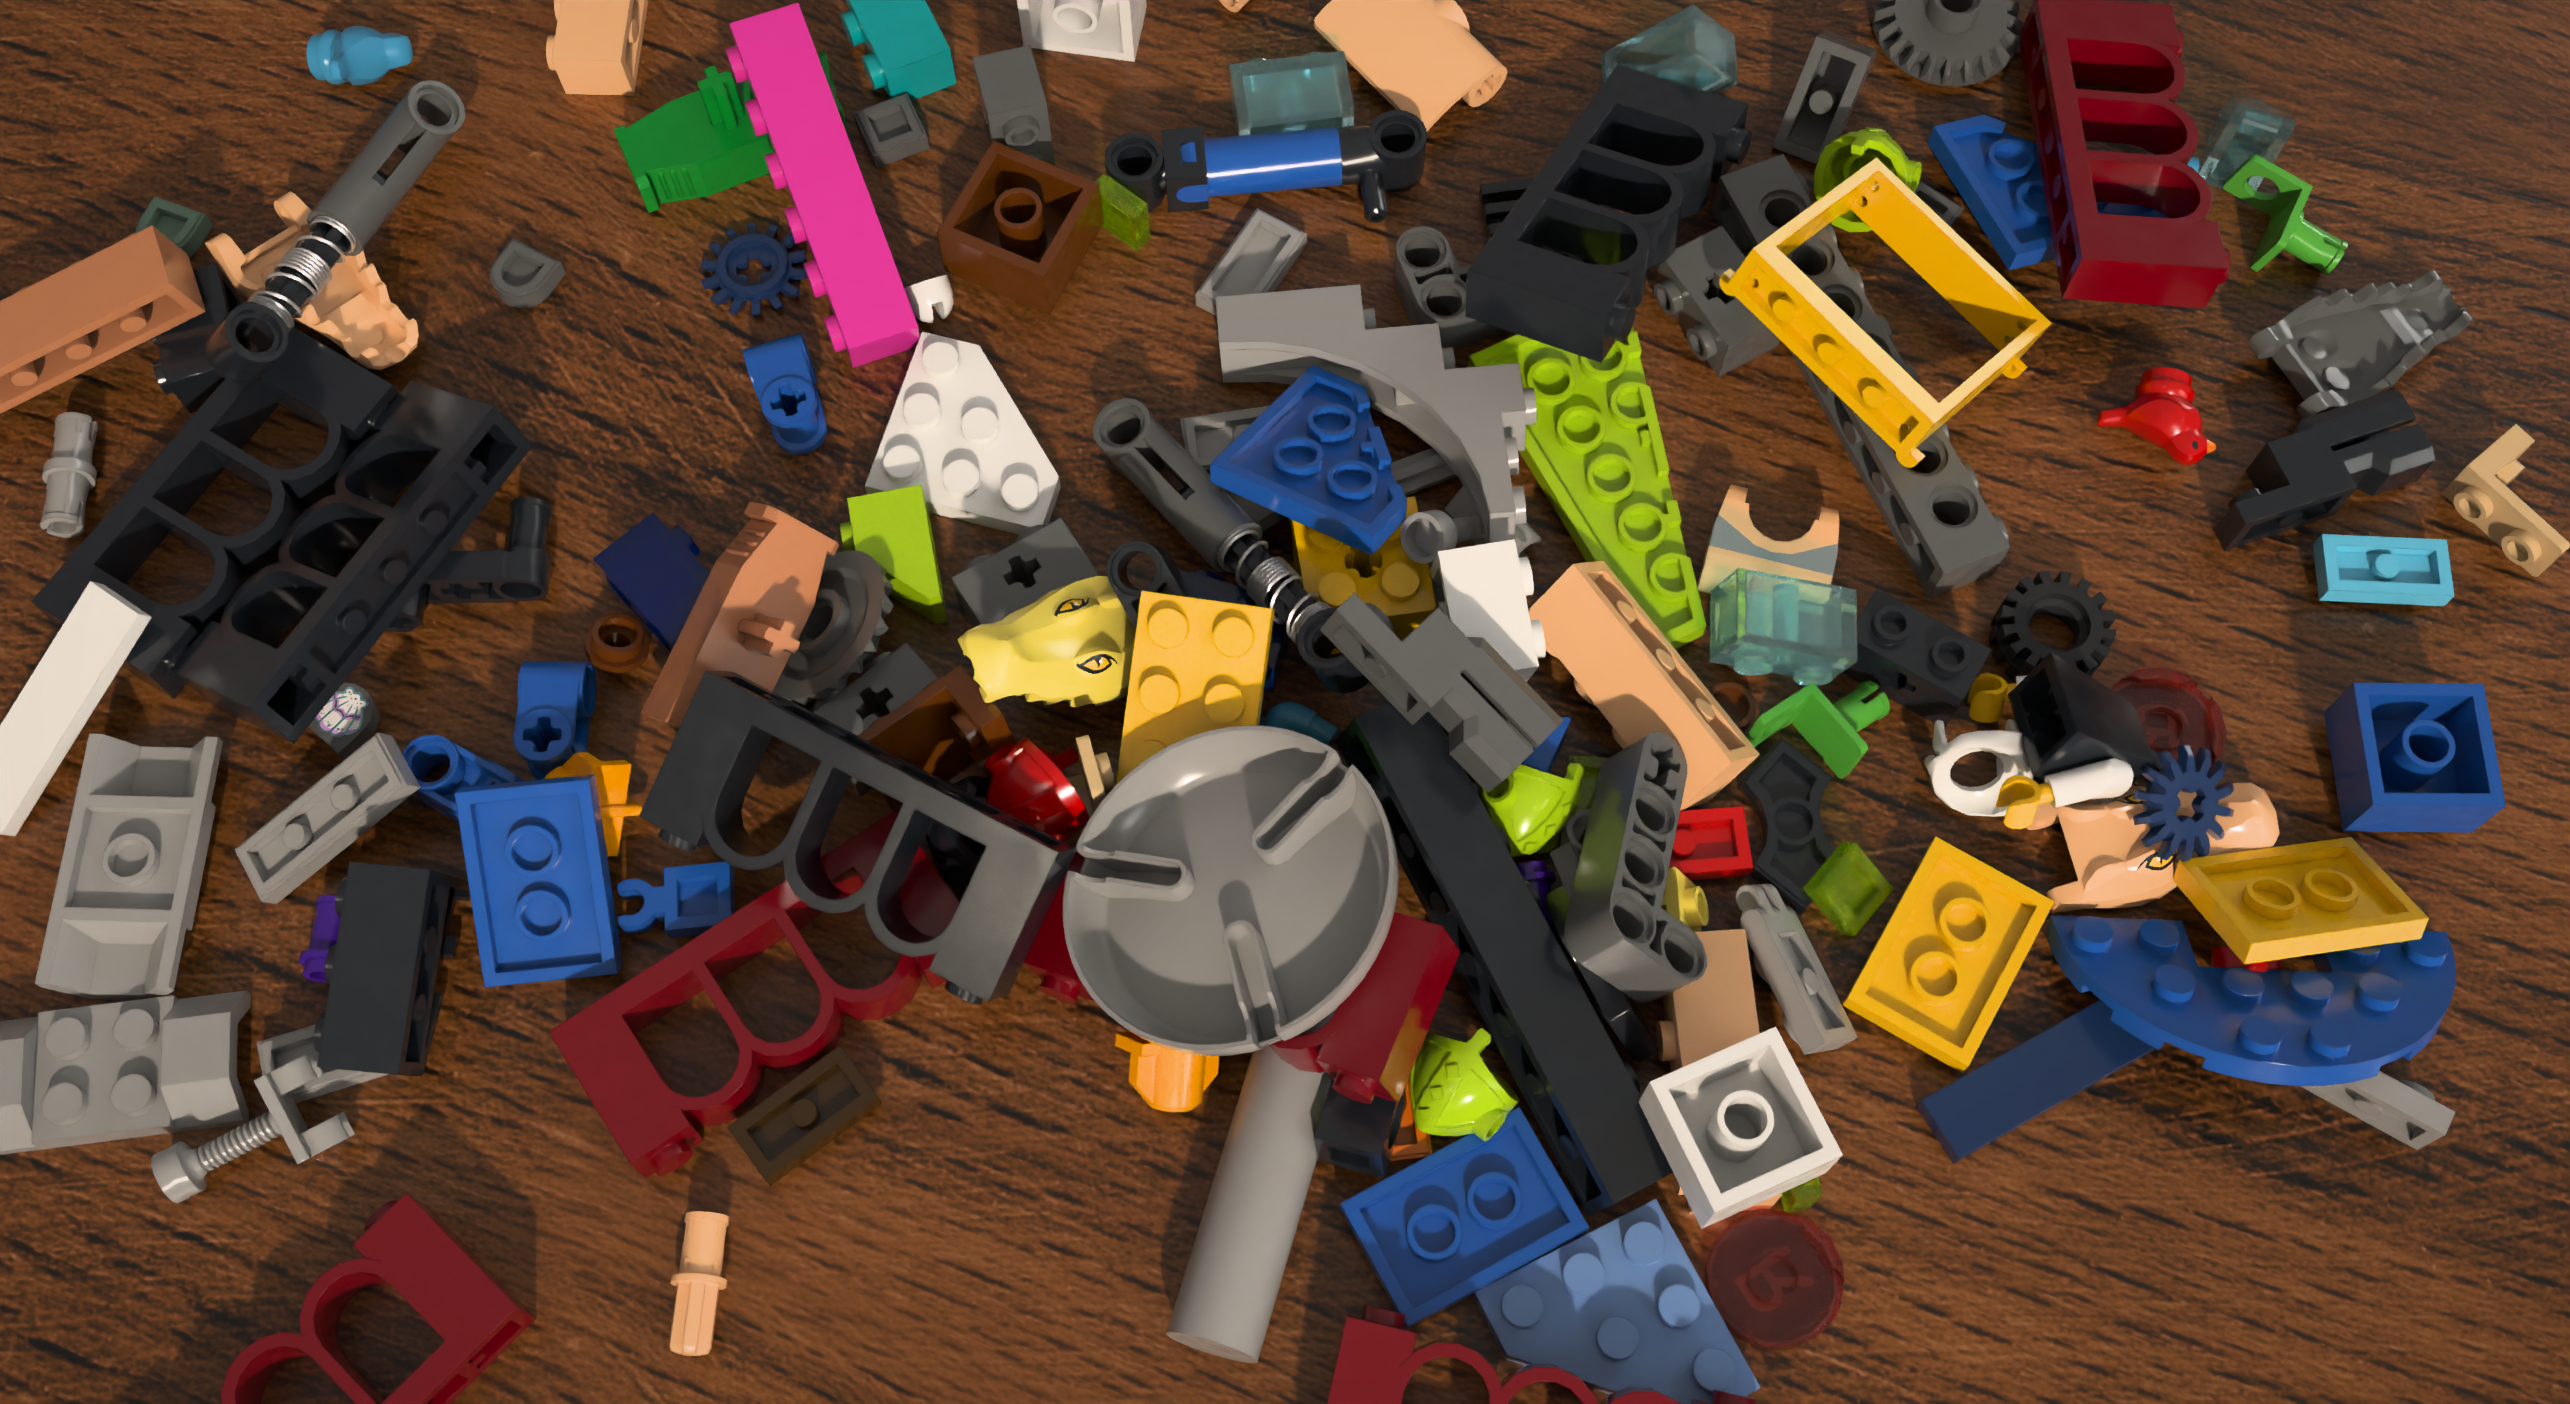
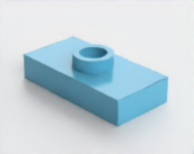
M2321 534L2313 544L2319 601L2445 606L2454 597L2446 539Z

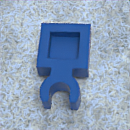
M727 862L663 868L664 886L652 887L641 879H628L617 884V891L624 900L644 899L643 908L638 913L618 916V925L624 932L629 934L648 932L659 921H665V932L670 938L698 936L736 912L735 870Z

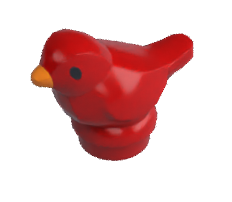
M2156 367L2144 371L2141 383L2135 388L2136 401L2122 408L2101 411L2097 415V425L2099 427L2126 428L2148 443L2164 449L2170 458L2180 465H2194L2207 453L2216 450V444L2209 441L2202 433L2203 423L2199 410L2192 405L2195 399V392L2191 388L2192 377L2180 369Z

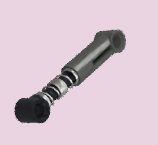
M426 80L418 82L407 92L311 210L307 218L310 234L299 237L294 247L289 249L278 264L275 265V273L269 274L265 279V290L255 292L248 301L241 303L229 312L210 334L206 342V357L210 366L219 376L236 383L256 381L285 352L289 343V332L294 327L293 318L302 317L300 308L307 300H315L319 293L324 290V287L332 279L331 269L336 263H344L346 261L345 256H356L363 251L447 142L461 128L465 120V108L461 98L452 88L442 82ZM420 114L425 116L432 123V125L426 122L420 116ZM396 147H398L399 150L406 154L387 176L379 169ZM236 335H242L250 339L255 344L258 353L245 349L238 342Z
M1123 398L1105 406L1096 417L1093 425V436L1098 446L1120 474L1126 477L1216 571L1236 573L1235 579L1238 585L1246 589L1248 596L1259 607L1275 609L1273 621L1277 624L1286 625L1287 635L1294 642L1297 652L1302 656L1324 687L1332 692L1346 694L1358 691L1366 686L1369 680L1343 653L1335 658L1328 659L1329 654L1336 646L1320 629L1335 612L1336 608L1330 607L1326 602H1318L1319 594L1315 592L1309 594L1302 587V577L1283 558L1273 557L1267 551L1268 542L1262 541L1263 532L1261 526L1224 488L1210 482V474L1163 428L1143 403L1136 399ZM1164 467L1184 486L1179 492L1160 474Z

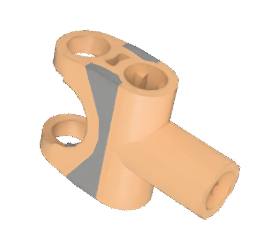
M1731 484L1705 549L1697 588L1698 591L1731 599L1719 647L1718 659L1729 668L1739 672L1750 674L1770 672L1775 665L1786 612L1815 620H1820L1823 614L1838 555L1839 512L1835 509L1820 506L1811 529L1801 538L1791 541H1776L1764 536L1754 527L1749 516V503H1745L1748 488Z

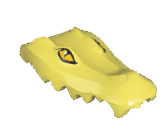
M1095 576L1061 586L1046 593L1034 603L1009 614L1003 620L976 626L966 631L957 639L962 648L963 655L968 656L973 664V679L980 685L979 690L985 703H991L1007 696L1016 695L1017 697L1025 695L1027 702L1043 700L1044 705L1068 700L1071 707H1080L1087 704L1100 706L1128 695L1136 629L1111 587L1108 576Z

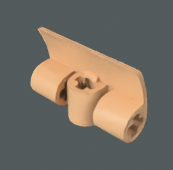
M1331 0L1314 19L1315 29L1396 110L1407 111L1416 115L1424 123L1427 131L1461 98L1471 107H1478L1486 103L1501 88L1507 76V68L1470 33L1467 18L1454 0Z

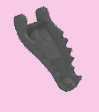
M2431 270L2419 279L2408 284L2404 283L2397 288L2393 282H2387L2378 287L2374 283H2370L2353 294H2350L2347 289L2343 288L2326 297L2319 295L2292 311L2275 325L2267 327L2251 336L2248 346L2258 359L2268 357L2274 359L2304 399L2296 410L2305 419L2385 393L2407 370L2425 358L2435 346L2454 338L2462 332L2473 318L2466 311L2465 306H2460L2454 301L2451 295V288L2442 284L2443 280L2437 272Z

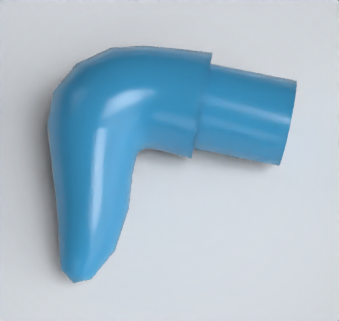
M1295 702L1277 704L1270 709L1265 720L1267 726L1292 730L1310 736L1330 746L1339 730L1335 725L1319 717V712Z

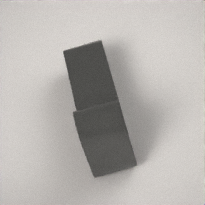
M1426 226L1413 227L1405 231L1397 241L1393 276L1395 290L1410 324L1439 323L1442 348L1453 347V350L1509 332L1465 316L1468 269L1471 264L1459 267L1447 239L1441 232ZM1546 245L1542 247V249L1585 263L1604 265ZM1414 263H1424V264H1428L1429 267H1423V268H1421V267H1416V266H1414V265H1412V264H1414ZM1442 310L1450 312L1453 315L1444 317L1436 315L1433 312Z
M1652 732L1603 761L1598 774L1564 930L1567 947L1581 965L1641 1003L1652 1002L1698 980L1704 975L1707 967L1706 952L1698 935L1690 927L1661 908L1687 778V761L1682 749L1671 736L1663 732Z

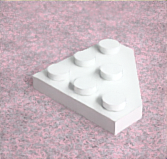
M922 332L866 481L867 494L922 485L929 513L1020 535L1033 526H1047L1049 524L1061 489L1059 476L981 347L977 344Z

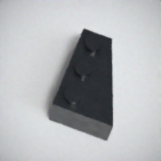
M349 862L347 877L340 881L335 898L336 913L340 917L337 943L331 946L325 961V980L330 985L326 1012L319 1016L314 1029V1047L319 1053L317 1067L393 1075L423 1076L444 998L441 993H434L436 975L441 957H455L459 938L457 935H449L448 931L456 901H470L468 880L430 869Z

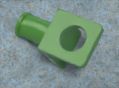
M2255 154L2251 155L2226 179L2223 185L2224 190L2271 216L2249 268L2258 272L2282 250L2318 269L2323 275L2329 274L2336 267L2345 253L2344 250L2347 248L2348 242L2303 219L2304 211L2302 210L2313 188L2312 185ZM2254 176L2265 177L2273 181L2279 188V191L2271 194L2258 192L2250 187L2247 179Z
M1872 681L1860 683L1856 689L1833 704L1812 682L1763 713L1756 720L1746 738L1756 747L1792 723L1835 775L1843 779L1852 772L1868 751L1866 742L1857 732L1877 719L1880 720L1888 715L1890 703L1885 692H1882L1868 702L1866 697L1879 688Z

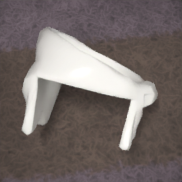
M2008 719L2005 723V731L1990 730L1964 733L1949 743L1947 742L1943 721H1935L1933 750L1936 756L1929 755L1924 761L1935 794L1948 807L1966 815L2005 816L2008 806L1996 807V802L2001 786L2006 779L2014 775H2022L2033 780L2032 770L2022 742V733L2019 732L2015 721ZM1985 751L1997 756V777L1990 783L1977 787H1967L1959 785L1950 776V770L1954 762L1966 754Z

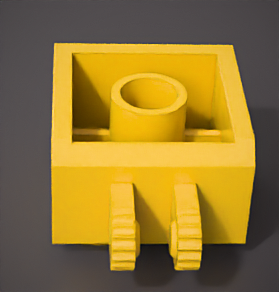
M1415 496L1406 497V519L1418 512ZM1291 519V548L1296 573L1302 577V587L1309 594L1314 592L1319 594L1318 602H1326L1330 607L1337 609L1355 593L1364 603H1371L1386 614L1392 623L1393 633L1401 641L1437 609L1428 563L1423 564L1413 561L1403 550L1400 539L1403 523L1371 556ZM1336 647L1329 655L1342 652Z

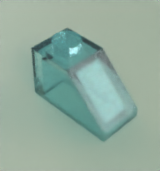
M1695 5L1687 7L1601 54L1602 84L1605 83L1618 64L1714 94H1718L1738 83L1735 35Z
M2232 92L2212 126L2198 174L2206 180L2207 184L2224 189L2223 185L2226 179L2251 155H2259L2274 163L2294 131L2296 120L2289 110L2268 104L2257 98H2249ZM2250 177L2247 179L2250 187L2257 190L2264 177Z

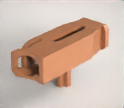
M749 502L744 514L751 518L750 521L715 562L641 713L669 725L677 733L706 670L732 671L773 691L791 653L795 654L799 648L800 642L797 640L815 605L826 554L835 555L839 547L837 541L779 509L766 504Z

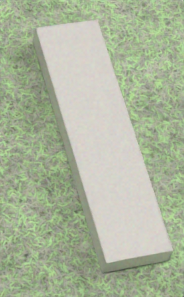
M89 582L0 725V835L16 836L152 618L104 584Z

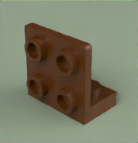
M961 665L942 678L930 682L916 696L888 715L878 718L865 731L857 735L946 782L971 764L974 765L982 777L991 779L992 774L985 766L986 760L999 749L1010 744H1016L1002 712L993 702L985 703L983 701L978 684ZM881 792L892 811L896 810L899 814L903 803Z

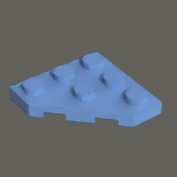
M1656 1199L1474 1292L1472 1296L1506 1360L1524 1366L1529 1364H1554L1578 1376L1587 1387L1609 1395L1628 1387L1652 1388L1679 1401L1681 1404H1692L1693 1398L1711 1403L1713 1389L1746 1397L1761 1388Z

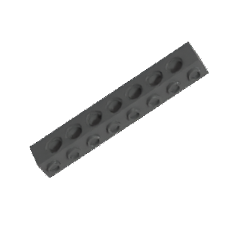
M1784 154L1720 176L1711 211L1718 224L1722 225L1743 255L1747 257L1755 246L1780 229L1772 224L1784 226L1811 206L1812 202L1810 201V191L1806 180L1800 173H1794ZM1830 223L1786 256L1800 270L1812 274L1813 276H1806L1920 384L1914 367L1908 362L1904 363L1895 348L1892 332L1887 320L1881 314L1875 313L1865 296L1864 284L1859 272L1855 267L1847 265L1839 251L1836 234ZM1790 350L1928 599L1995 574L2010 549L2008 532L2002 519L1996 513L1990 512L1980 495L1979 484L1974 470L1968 463L1961 462L1951 445L1946 422L1916 447L1925 455L1917 465L1926 471L1925 474L1917 473L1901 465L1896 458V452ZM1935 514H1943L1950 517L1956 525H1948L1941 522Z

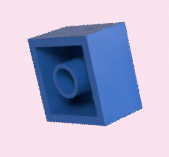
M2352 683L2324 712L2343 832L2472 833L2506 806L2484 684Z

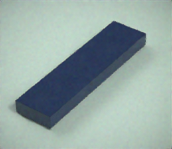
M2099 1000L1924 1098L1916 1107L1952 1163L1955 1164L2156 1050V1048L2134 1037L2112 1022L2110 1019L2113 1010L2103 1001Z

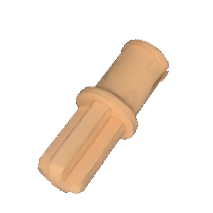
M694 1211L685 1214L686 1226L679 1273L673 1274L670 1283L677 1286L669 1348L672 1352L685 1356L706 1355L712 1349L719 1290L727 1288V1280L721 1277L729 1216L714 1212Z

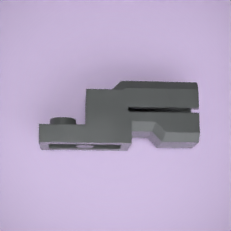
M1353 593L1335 610L1320 629L1412 726L1425 713L1429 712L1449 732V754L1487 793L1502 783L1534 751L1533 748L1536 749L1564 721L1484 638L1466 637L1439 608L1432 612L1415 630L1401 641L1393 633L1392 623L1386 614L1377 606L1371 603H1364Z

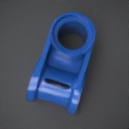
M802 333L743 349L744 360L753 388L760 402L763 414L770 423L772 434L778 446L785 452L795 455L808 454L818 449L825 441L828 428L816 384H818L816 373Z
M525 661L522 663L518 676V707L513 742L520 756L527 761L528 768L536 780L544 779L550 771L563 765L575 753L587 752L590 722L595 710L597 695L595 669L590 661Z
M423 735L416 738L402 752L420 785V788L414 793L428 807L445 815L458 825L459 819L455 800L456 791L463 787L524 781L505 767L493 761L484 760L439 735ZM445 763L450 764L448 772L441 779L435 782H425L427 773L434 766Z

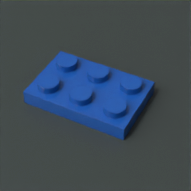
M595 774L463 787L456 791L455 800L484 988L618 974L623 968Z
M1520 1107L1507 1114L1502 1126L1488 1141H1483L1474 1133L1468 1134L1340 1203V1210L1392 1306L1396 1312L1406 1314L1403 1325L1406 1329H1412L1474 1295V1292L1583 1235L1589 1229L1587 1222Z

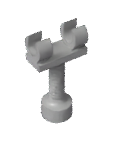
M1462 486L1445 508L1454 519H1451L1443 511L1429 510L1414 513L1404 521L1400 539L1403 550L1410 559L1417 563H1430L1434 561L1438 551L1455 549L1457 543L1473 540L1477 545L1487 544L1479 513L1464 486ZM1527 522L1526 524L1515 525V542L1518 558L1526 557L1527 554L1523 550L1530 544H1537L1542 541V538Z
M312 1052L307 1055L305 1054L254 1080L269 1110L268 1113H264L250 1120L249 1123L246 1122L242 1126H238L236 1129L219 1136L217 1139L199 1146L198 1149H192L185 1142L179 1141L154 1154L151 1157L152 1171L164 1194L174 1203H180L204 1191L207 1187L206 1174L209 1171H213L215 1168L222 1166V1164L240 1157L241 1154L244 1155L248 1151H252L254 1148L271 1141L273 1138H277L279 1135L283 1136L297 1164L355 1135L344 1112L308 1129L289 1092L324 1075L321 1068L317 1067V1060Z

